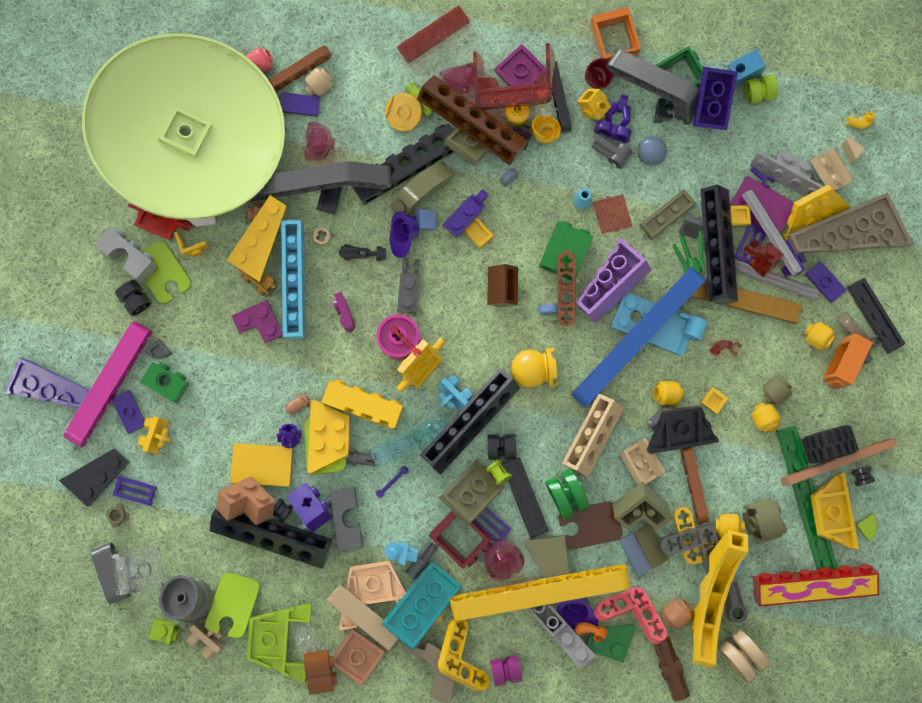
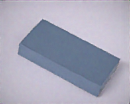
M634 532L619 539L637 576L653 569Z

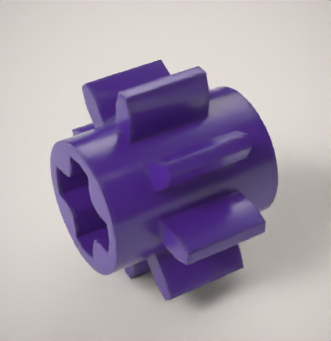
M293 424L283 425L279 428V433L277 434V442H281L282 447L284 446L285 448H294L297 444H300V439L302 438L301 430H297V426Z

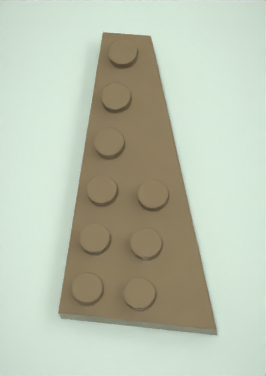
M888 192L787 236L795 254L913 245Z

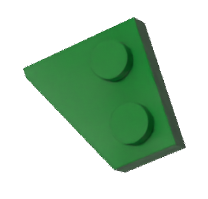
M635 625L607 627V636L605 639L602 638V641L599 643L594 640V634L589 633L586 645L592 652L624 663Z

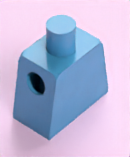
M755 49L728 64L727 70L741 72L737 74L736 88L743 85L745 80L762 76L766 65L758 49Z

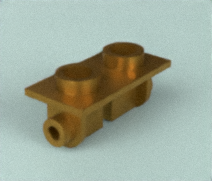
M238 269L242 273L240 277L248 284L251 281L256 284L255 289L263 296L267 294L271 297L272 295L268 292L270 290L274 291L278 287L276 281L266 273L262 276L261 282H259L241 269Z

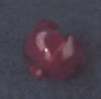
M476 62L439 72L441 80L461 94L469 93V88L475 86L478 80Z
M312 121L308 123L305 134L306 147H304V159L319 161L327 157L330 150H334L335 138H332L330 129L324 124Z
M499 540L487 548L484 553L483 562L487 574L492 579L506 580L511 578L510 575L514 572L518 574L522 570L525 559L516 544L508 540Z

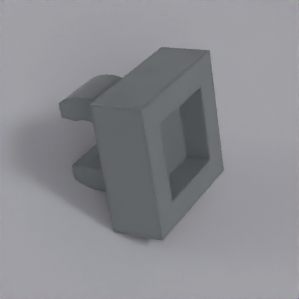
M691 213L686 214L679 233L697 239L699 231L703 228L702 218L692 217Z

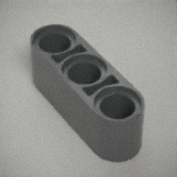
M112 542L91 550L92 560L105 598L109 604L119 602L131 596L130 590H127L128 584L124 572L120 570L122 566L117 552H114L115 546Z

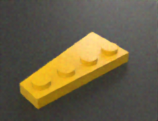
M270 195L227 261L261 282L287 206Z

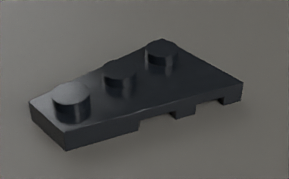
M112 449L59 481L87 507H90L130 461L116 449Z

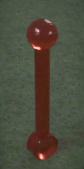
M393 326L391 332L396 334L413 351L416 357L421 356V350L415 348L398 331V327Z

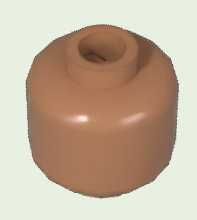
M674 598L662 610L665 616L663 621L670 628L674 626L680 629L692 619L693 609L683 598L681 600Z

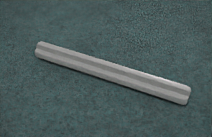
M753 190L745 192L742 195L745 202L791 275L801 272V266Z
M735 259L736 272L812 300L818 298V289Z

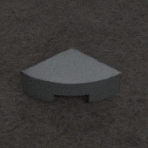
M161 339L155 341L144 351L149 356L156 358H166L173 354Z

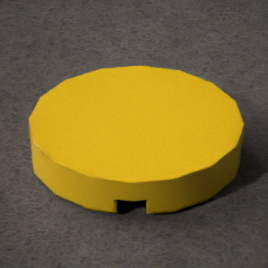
M396 94L388 100L385 106V117L389 125L397 131L406 132L413 130L422 120V105L412 94Z

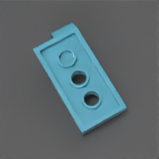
M628 292L621 299L610 328L628 334L638 323L632 321L631 313L634 311L639 312L642 319L656 303ZM675 312L647 343L683 357L690 339L695 341L702 340L708 322L696 316Z

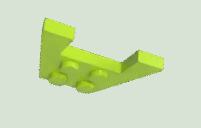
M309 602L250 617L246 659L268 669L272 668L279 671L282 675L295 678L301 683H305L304 663L287 661L290 621L310 623L312 603Z

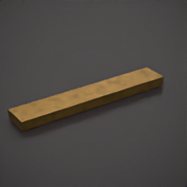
M705 280L690 297L710 302L708 281ZM737 288L738 302L723 305L794 324L798 323L802 304Z

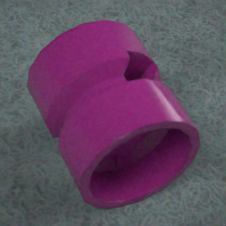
M518 655L506 657L505 661L501 658L490 660L495 687L506 685L507 681H510L512 684L523 682Z

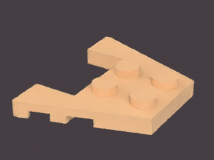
M390 560L350 566L346 589L365 605L396 600L398 603L406 593ZM342 613L339 631L358 628V625Z

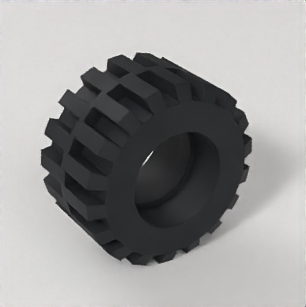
M849 425L814 433L802 439L808 462L812 464L847 456L859 449L852 427Z

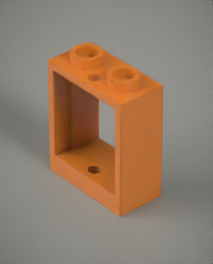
M629 7L592 16L590 26L600 58L610 61L613 54H606L599 29L619 23H624L631 49L624 51L636 57L639 55L641 47Z
M856 333L842 338L823 377V380L827 381V385L834 389L853 385L873 342Z

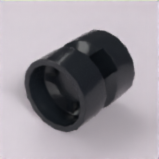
M130 280L115 291L119 301L125 303L124 308L130 316L140 314L152 304L147 294L142 293L143 289L137 280Z
M487 434L488 460H499L501 457H504L505 460L516 459L515 434H504L503 437H500L499 434Z

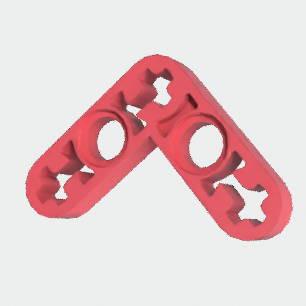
M634 587L605 599L594 608L595 617L603 622L633 611L647 639L653 644H659L667 637V630L647 593L640 587ZM634 595H639L640 599H635ZM616 600H622L625 603V608H619ZM611 606V610L607 613L601 612V609L605 610ZM642 612H649L651 615V620H646L643 617ZM653 632H659L660 635L655 636Z

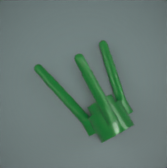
M702 231L698 233L699 261L697 257L691 259L683 234H680V239L687 258L686 262L676 244L672 245L683 266L684 272L690 267L697 273L703 272L702 267L705 266L703 259Z

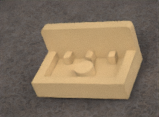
M646 438L619 452L637 485L642 481L647 484L656 477L665 474L663 465L658 460L656 454L647 452L649 442Z

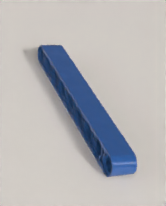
M690 267L572 392L571 396L586 408L705 282V279Z

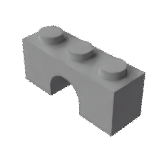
M108 227L94 245L114 261L120 255L127 253L128 260L122 268L143 284L158 267L153 263L155 259L147 252L142 254L138 251L141 247L132 240L127 242L125 240L127 236L119 229L114 231Z

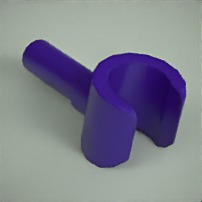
M754 167L750 169L762 181L765 187L770 188L765 183V180L774 183L772 176H765Z

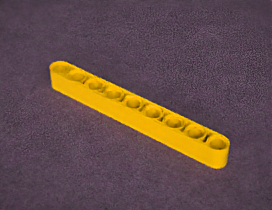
M620 564L459 594L451 597L449 601L454 620L460 621L623 591L630 588L631 584L627 566Z

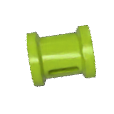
M501 460L493 462L486 469L496 480L497 486L504 484L512 477L502 466Z

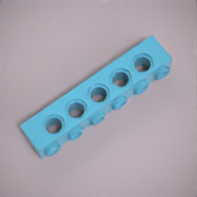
M301 220L281 221L283 337L286 340L306 339L304 225Z

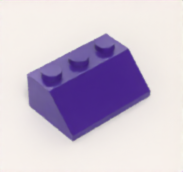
M703 67L693 126L727 130L738 71Z

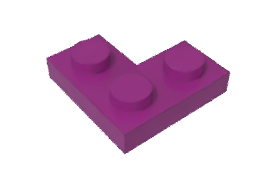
M268 300L232 315L239 334L258 327L265 344L283 336Z

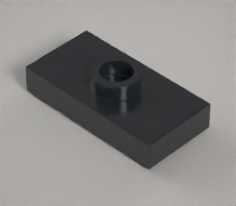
M343 187L321 190L316 210L336 215Z

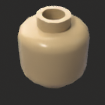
M315 68L305 77L307 84L305 88L312 96L314 94L323 96L333 87L332 81L334 79L325 68Z

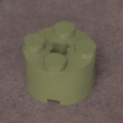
M765 499L743 506V509H746V512L742 513L748 535L752 534L755 539L752 541L755 544L780 538L784 533H787V527L780 515L781 507L778 502Z

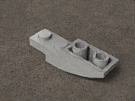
M550 604L527 608L580 669L596 656Z

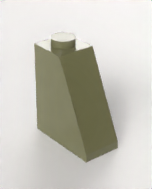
M565 535L525 539L527 549L545 578L570 574Z

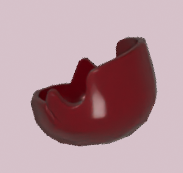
M598 58L587 66L584 76L586 83L591 88L603 89L611 83L615 75L606 68L609 62L608 59Z

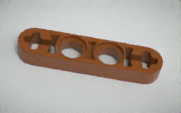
M321 46L270 78L269 82L275 92H278L291 84L292 80H297L308 73L309 69L313 70L330 59L332 53L327 46Z
M564 250L560 253L557 260L558 321L562 326L568 327L573 325L576 319V256L572 251ZM568 255L572 261H569L568 269L561 271V268L565 269V261L561 259ZM562 275H571L572 282L570 284L563 283L561 280ZM564 293L571 294L572 301L570 303L562 301L561 296ZM572 306L573 309L569 308V316H572V318L567 322L562 316L565 315V308Z
M692 447L680 449L685 475H688L686 479L689 492L693 496L691 501L698 524L709 522V516Z

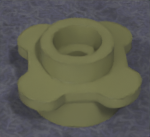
M117 504L116 507L106 511V517H108L113 527H118L121 522L129 520V514L124 511L123 504Z

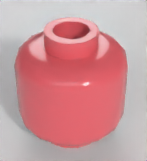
M257 47L246 55L263 74L273 67L272 62L274 59L266 48Z

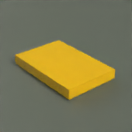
M234 443L230 483H237L252 477L259 485L290 487L293 448Z

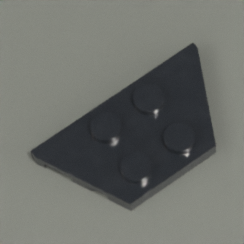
M696 405L665 410L661 412L647 447V452L654 454L718 443L719 439L714 435L711 429L712 426L706 419V414L702 407Z

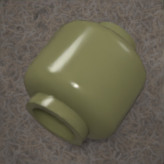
M774 376L763 386L762 389L765 393L763 397L770 404L781 405L792 395V386L782 376L780 378Z

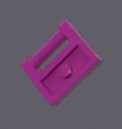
M342 291L335 293L336 300H333V304L338 315H342L340 323L345 331L352 332L355 329V323Z

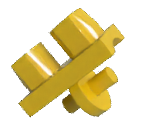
M155 416L145 419L144 428L149 429L147 436L141 435L137 443L143 448V451L158 454L160 448H163L165 441L171 442L172 438L167 437L169 421Z

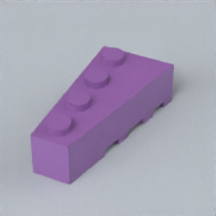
M620 237L616 248L609 253L607 261L602 268H599L593 282L589 283L576 302L582 312L596 324L651 271L647 260Z

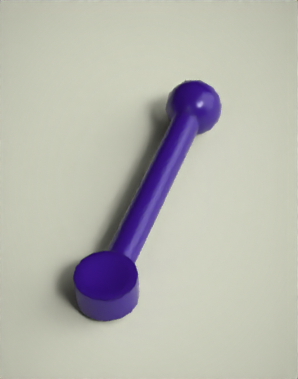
M403 466L401 471L382 490L376 492L377 497H383L384 492L403 474L408 473V468Z

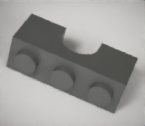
M356 488L330 491L331 495H328V505L333 509L330 521L331 526L335 527L336 535H333L334 547H338V551L364 547L361 527L351 528L344 522L345 512L350 508L358 507Z

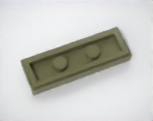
M683 189L640 223L639 226L652 240L695 206L696 203Z

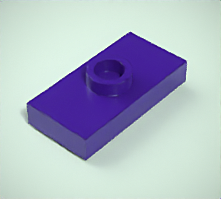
M821 261L805 274L830 303L846 291L845 287Z
M130 390L111 399L128 434L144 427L145 419Z

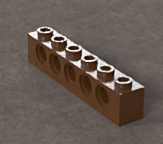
M433 75L422 85L417 97L418 101L456 128H459L460 131L467 134L502 161L511 165L522 153L528 142L526 139L440 78Z

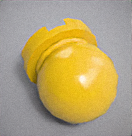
M545 348V353L543 354L531 349L517 354L511 363V374L516 383L524 388L539 387L544 382L547 383L548 387H556L557 383L553 381V379L557 378L556 358L553 359V356H551V353L555 352L554 348Z

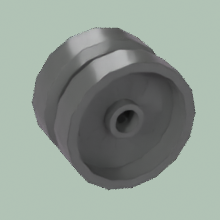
M184 575L170 578L162 587L159 595V607L163 615L168 619L187 623L199 622L206 617L213 602L212 591L206 582Z

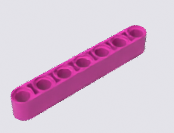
M136 321L129 325L63 435L65 439L80 448L85 446L87 443L86 439L90 438L97 426V421L101 420L107 410V404L110 405L111 399L118 392L117 388L121 387L127 377V371L132 369L138 359L137 355L141 354L147 344V338L151 337L152 330Z

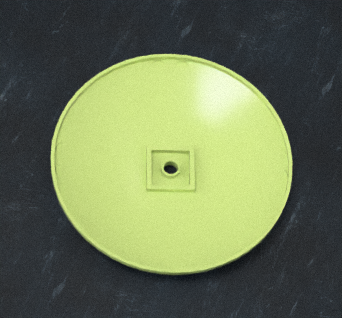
M179 33L162 34L148 37L126 46L114 54L99 69L87 90L83 103L82 131L88 155L99 175L111 189L129 203L152 214L181 220L211 218L228 213L244 205L254 198L271 179L280 161L284 146L285 124L283 111L278 96L267 77L250 59L239 51L217 40L203 36ZM187 128L191 133L188 136H183L179 131Z

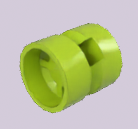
M771 74L762 76L760 80H757V78L745 80L744 93L747 103L751 105L760 103L762 99L764 101L777 99L778 84L775 76Z

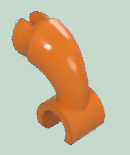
M581 622L576 626L575 633L579 636L593 633L594 640L599 643L602 641V638H606L607 629L602 626L597 627L588 622Z

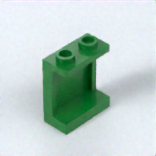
M557 221L539 267L558 275V256L562 251L570 250L576 256L577 277L593 236L585 229L580 228L578 230L573 228L572 224L568 222ZM565 255L561 259L565 261V269L561 268V271L568 269L569 261H572L568 255ZM562 275V277L572 281L571 275Z

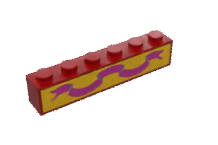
M860 564L858 567L840 566L836 569L823 567L814 571L802 569L799 572L792 573L789 571H781L779 574L761 573L759 576H753V596L759 607L879 596V572L872 565Z

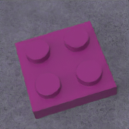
M523 44L494 68V72L520 98L548 72Z

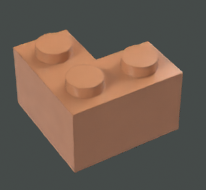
M248 477L218 491L216 509L227 521L244 513L255 525L272 518L275 500L252 477Z

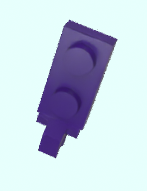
M482 189L476 197L473 194L468 197L446 220L443 227L455 238H458L483 212L485 207L483 202L488 198V193Z

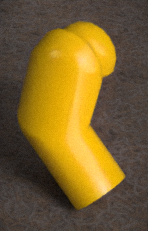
M867 112L859 119L848 116L845 125L864 130L874 123L876 116L873 112Z

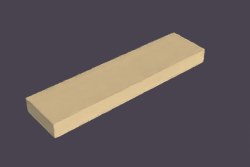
M341 584L338 585L327 599L330 604L387 650H390L398 640L381 625L384 619Z

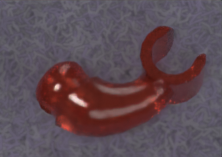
M720 340L712 345L710 353L718 356L721 351L728 348L732 355H738L737 352L733 351V346L742 348L740 343Z

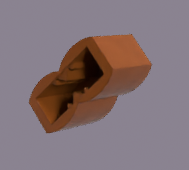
M329 650L304 653V669L310 695L334 691V685L338 684L337 673L332 671V668H335L334 656H330Z

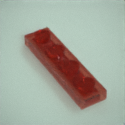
M458 5L399 44L397 50L408 64L469 24L470 20Z

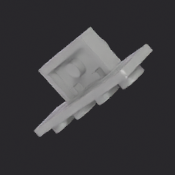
M783 150L778 152L775 159L758 151L750 164L751 168L754 167L766 176H772L775 181L803 196H807L824 187L810 179L814 170L813 166Z

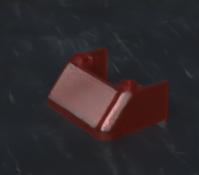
M549 43L545 44L546 71L541 72L537 76L535 84L500 87L495 78H484V60L477 51L473 52L476 105L483 110L548 103L552 98L556 83L555 52Z

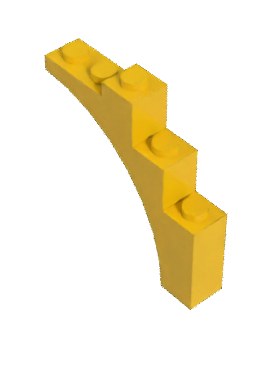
M727 530L709 554V573L700 583V602L692 611L691 630L694 631V664L714 668L716 665L721 617L733 578L748 553L747 534Z

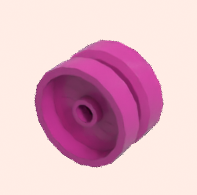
M400 314L391 315L378 326L376 334L377 343L383 354L390 359L404 360L420 344L419 329L416 323L408 316ZM397 335H401L403 337L400 338V341H396Z

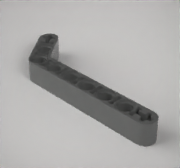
M344 161L274 173L265 187L248 202L265 200L270 195L277 198L344 186L388 189L391 188L390 166Z

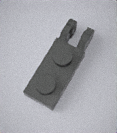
M403 258L397 312L417 313L420 259H415L414 274L407 273L408 258Z

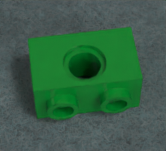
M152 362L140 383L178 404L190 383L185 381L187 377L179 372L173 374L169 371L171 367L162 362L159 364ZM169 376L170 383L164 386L163 379Z

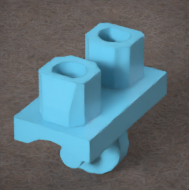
M455 375L441 380L436 388L441 392L438 396L443 400L440 404L442 408L447 405L451 410L456 407L461 411L470 401L473 394L466 388L461 393L456 389L460 382Z
M399 541V544L391 542L384 549L386 557L390 560H395L399 564L405 565L406 561H417L418 550L409 547V544Z

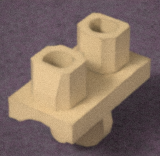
M198 623L189 629L191 632L186 641L195 647L202 640L206 646L200 653L206 659H209L224 648V645L218 641L222 637L220 632L218 634L211 631L207 632Z

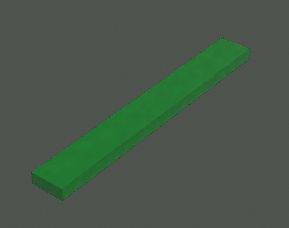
M793 426L777 430L776 433L788 474L790 475L808 468L797 427ZM812 478L792 484L816 569L819 570L823 567L830 569L838 568L830 540L817 536L810 497L815 492Z

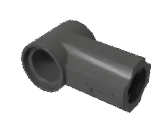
M603 133L597 137L592 145L593 149L607 157L608 161L611 164H616L615 167L619 169L625 165L633 153L628 146L616 143Z
M734 581L731 583L725 601V615L729 621L741 623L746 620L748 613L742 601L738 582ZM736 607L740 610V616L737 619L732 615V611Z

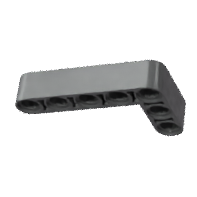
M617 49L606 65V68L611 73L673 102L675 118L678 121H683L684 125L691 123L695 116L699 94L698 88L693 83L623 50Z

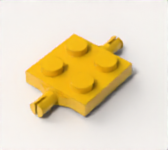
M441 337L433 346L422 340L414 348L413 352L402 361L397 370L402 374L403 380L396 387L401 393L409 384L418 389L443 361L439 356V350L446 342Z

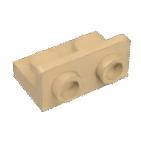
M834 148L810 160L825 186L828 184L835 191L853 181L851 174Z

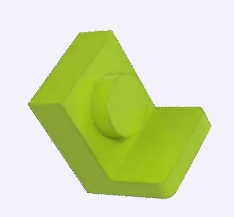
M154 618L148 639L164 642L165 645L170 646L174 641L178 640L180 630L177 629L178 624Z

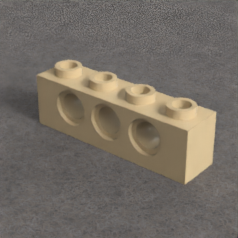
M598 394L562 464L588 478L624 407L615 400Z

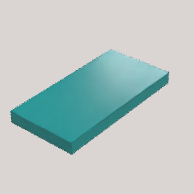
M431 561L381 625L410 650H413L450 603L449 599L458 593L462 585Z

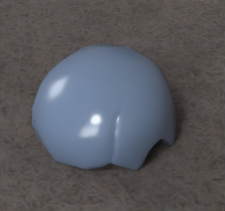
M655 136L647 137L640 142L638 156L644 164L649 166L658 165L666 158L667 146L661 138Z

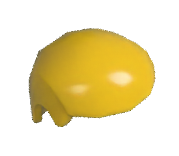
M538 115L533 120L532 134L539 143L549 144L559 138L561 126L556 119L550 115L546 117Z

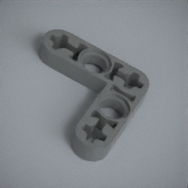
M702 525L664 536L659 540L658 545L660 551L668 555L699 547L705 570L708 574L709 558L707 557V551L715 548L719 541L713 527ZM704 530L710 532L708 541L714 542L713 545L710 544L704 547V544H708L707 539L702 537V534L705 533ZM686 534L692 537V543L688 546L684 545L682 541ZM667 540L671 543L678 542L679 544L670 546V550L664 548Z

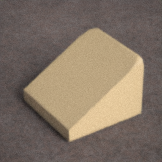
M850 137L841 144L850 164L864 150L863 146Z

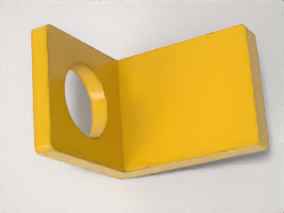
M178 232L174 233L181 253L185 257L200 256L203 254L202 251L210 248L206 241L185 248L181 235Z

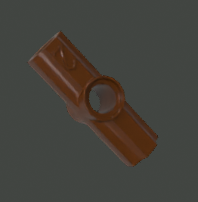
M667 636L661 643L653 644L660 662L658 663L659 668L663 671L661 674L667 682L673 701H681L689 697L690 693L683 676L684 670L681 661L676 656L670 637Z

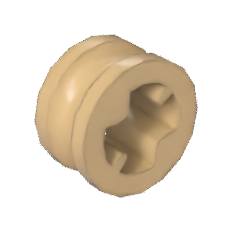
M321 227L314 231L313 239L317 245L325 246L329 244L331 235L326 228ZM320 232L327 234L322 242L321 239L317 240Z

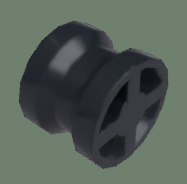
M871 466L851 470L852 475L856 478L855 486L876 482L875 478L871 475Z
M280 498L275 503L273 516H277L279 521L283 523L294 508L291 504H286L285 500Z

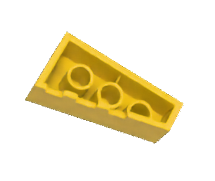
M335 379V382L329 380L321 403L397 430L404 412L401 402L393 399L390 401L385 400L382 395L372 392V395L364 392L365 389L357 386L353 388L347 387L346 382Z

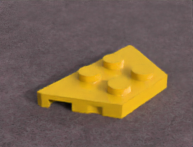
M827 184L794 202L791 210L792 213L787 221L789 229L787 233L783 234L782 238L786 241L789 234L848 210L850 206Z
M311 400L309 475L315 474L316 471L324 467L327 468L333 465L338 460L341 461L349 457L350 417L316 400Z
M845 472L837 473L810 495L817 536L849 549H859Z

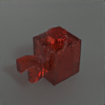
M756 239L744 248L747 254L754 257L749 265L762 277H765L775 269L784 256L770 242L762 248Z

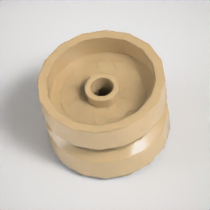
M738 630L732 635V641L735 646L725 641L718 649L729 666L749 684L757 677L756 671L751 664L762 672L771 664L757 645L742 630Z

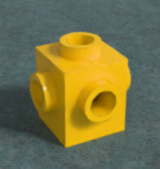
M588 89L576 101L582 109V114L588 119L600 120L605 117V113L611 108L607 96L600 89Z

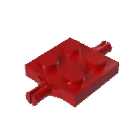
M128 204V207L138 210V217L134 226L169 241L172 240L175 231L179 227L190 231L192 227L191 223L181 219L155 215L133 204Z

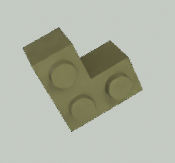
M643 481L612 504L615 519L628 530L643 519L656 530L672 519L668 503Z

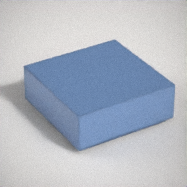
M416 210V221L419 225V230L437 229L435 210Z

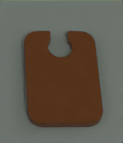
M606 501L592 504L589 509L583 512L573 508L574 516L567 520H564L559 514L560 526L574 522L579 528L576 535L565 536L566 547L568 549H578L618 540L622 535L620 523L615 519L613 502Z

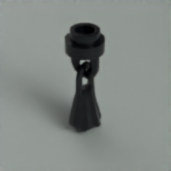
M344 244L339 250V255L345 261L376 256V261L382 262V260H386V248L377 246L376 251H370L368 248ZM360 251H366V255H360Z

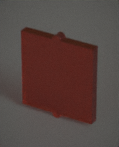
M623 194L614 197L607 196L606 199L593 202L601 234L612 231L618 232L620 229L632 226Z

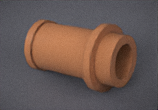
M299 393L297 398L284 405V407L292 416L303 407H308L311 401L305 393Z

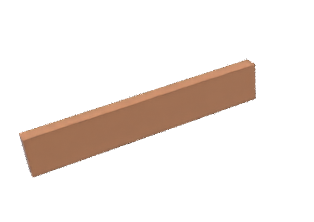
M893 438L885 439L858 449L853 454L825 461L782 477L780 481L782 486L792 485L897 446Z

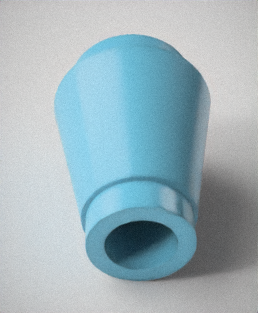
M582 189L577 192L573 198L574 205L579 209L589 208L592 204L591 192L588 189Z

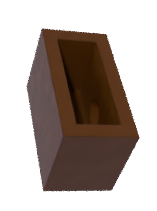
M501 264L488 267L487 305L494 307L518 305L517 266Z

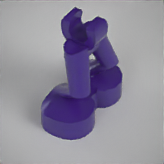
M622 94L619 102L614 101L611 104V108L605 113V120H598L596 122L594 133L598 135L603 133L609 138L612 137L613 140L629 143L632 131L626 128L630 123L631 107L626 105L629 98L627 95ZM616 111L623 115V120L619 126L612 124V116Z

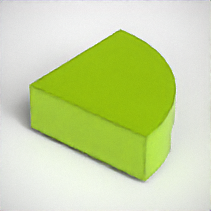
M870 513L855 524L867 541H870L875 536L877 520L873 513Z

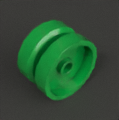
M571 469L561 473L560 477L564 486L556 477L545 481L547 489L564 520L574 516V509L571 503L579 512L590 508L585 491Z

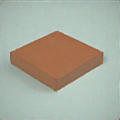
M352 628L334 655L335 667L362 686L385 653V650Z

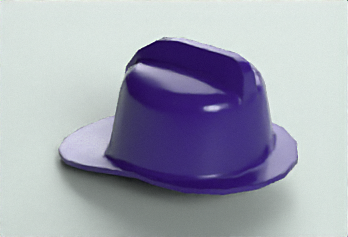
M396 212L391 220L389 243L393 255L397 258H403L409 253L411 242L419 235V225L415 216H407L403 212Z
M586 597L559 602L557 605V612L574 631L578 623L588 622L598 627L599 621L595 617L594 611Z

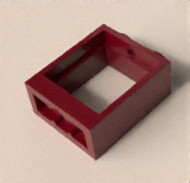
M451 511L428 536L462 569L467 565L471 567L478 559L476 555L480 551L484 553L492 545L489 542L492 536L474 519L469 525L483 540L465 558L441 535L457 517Z

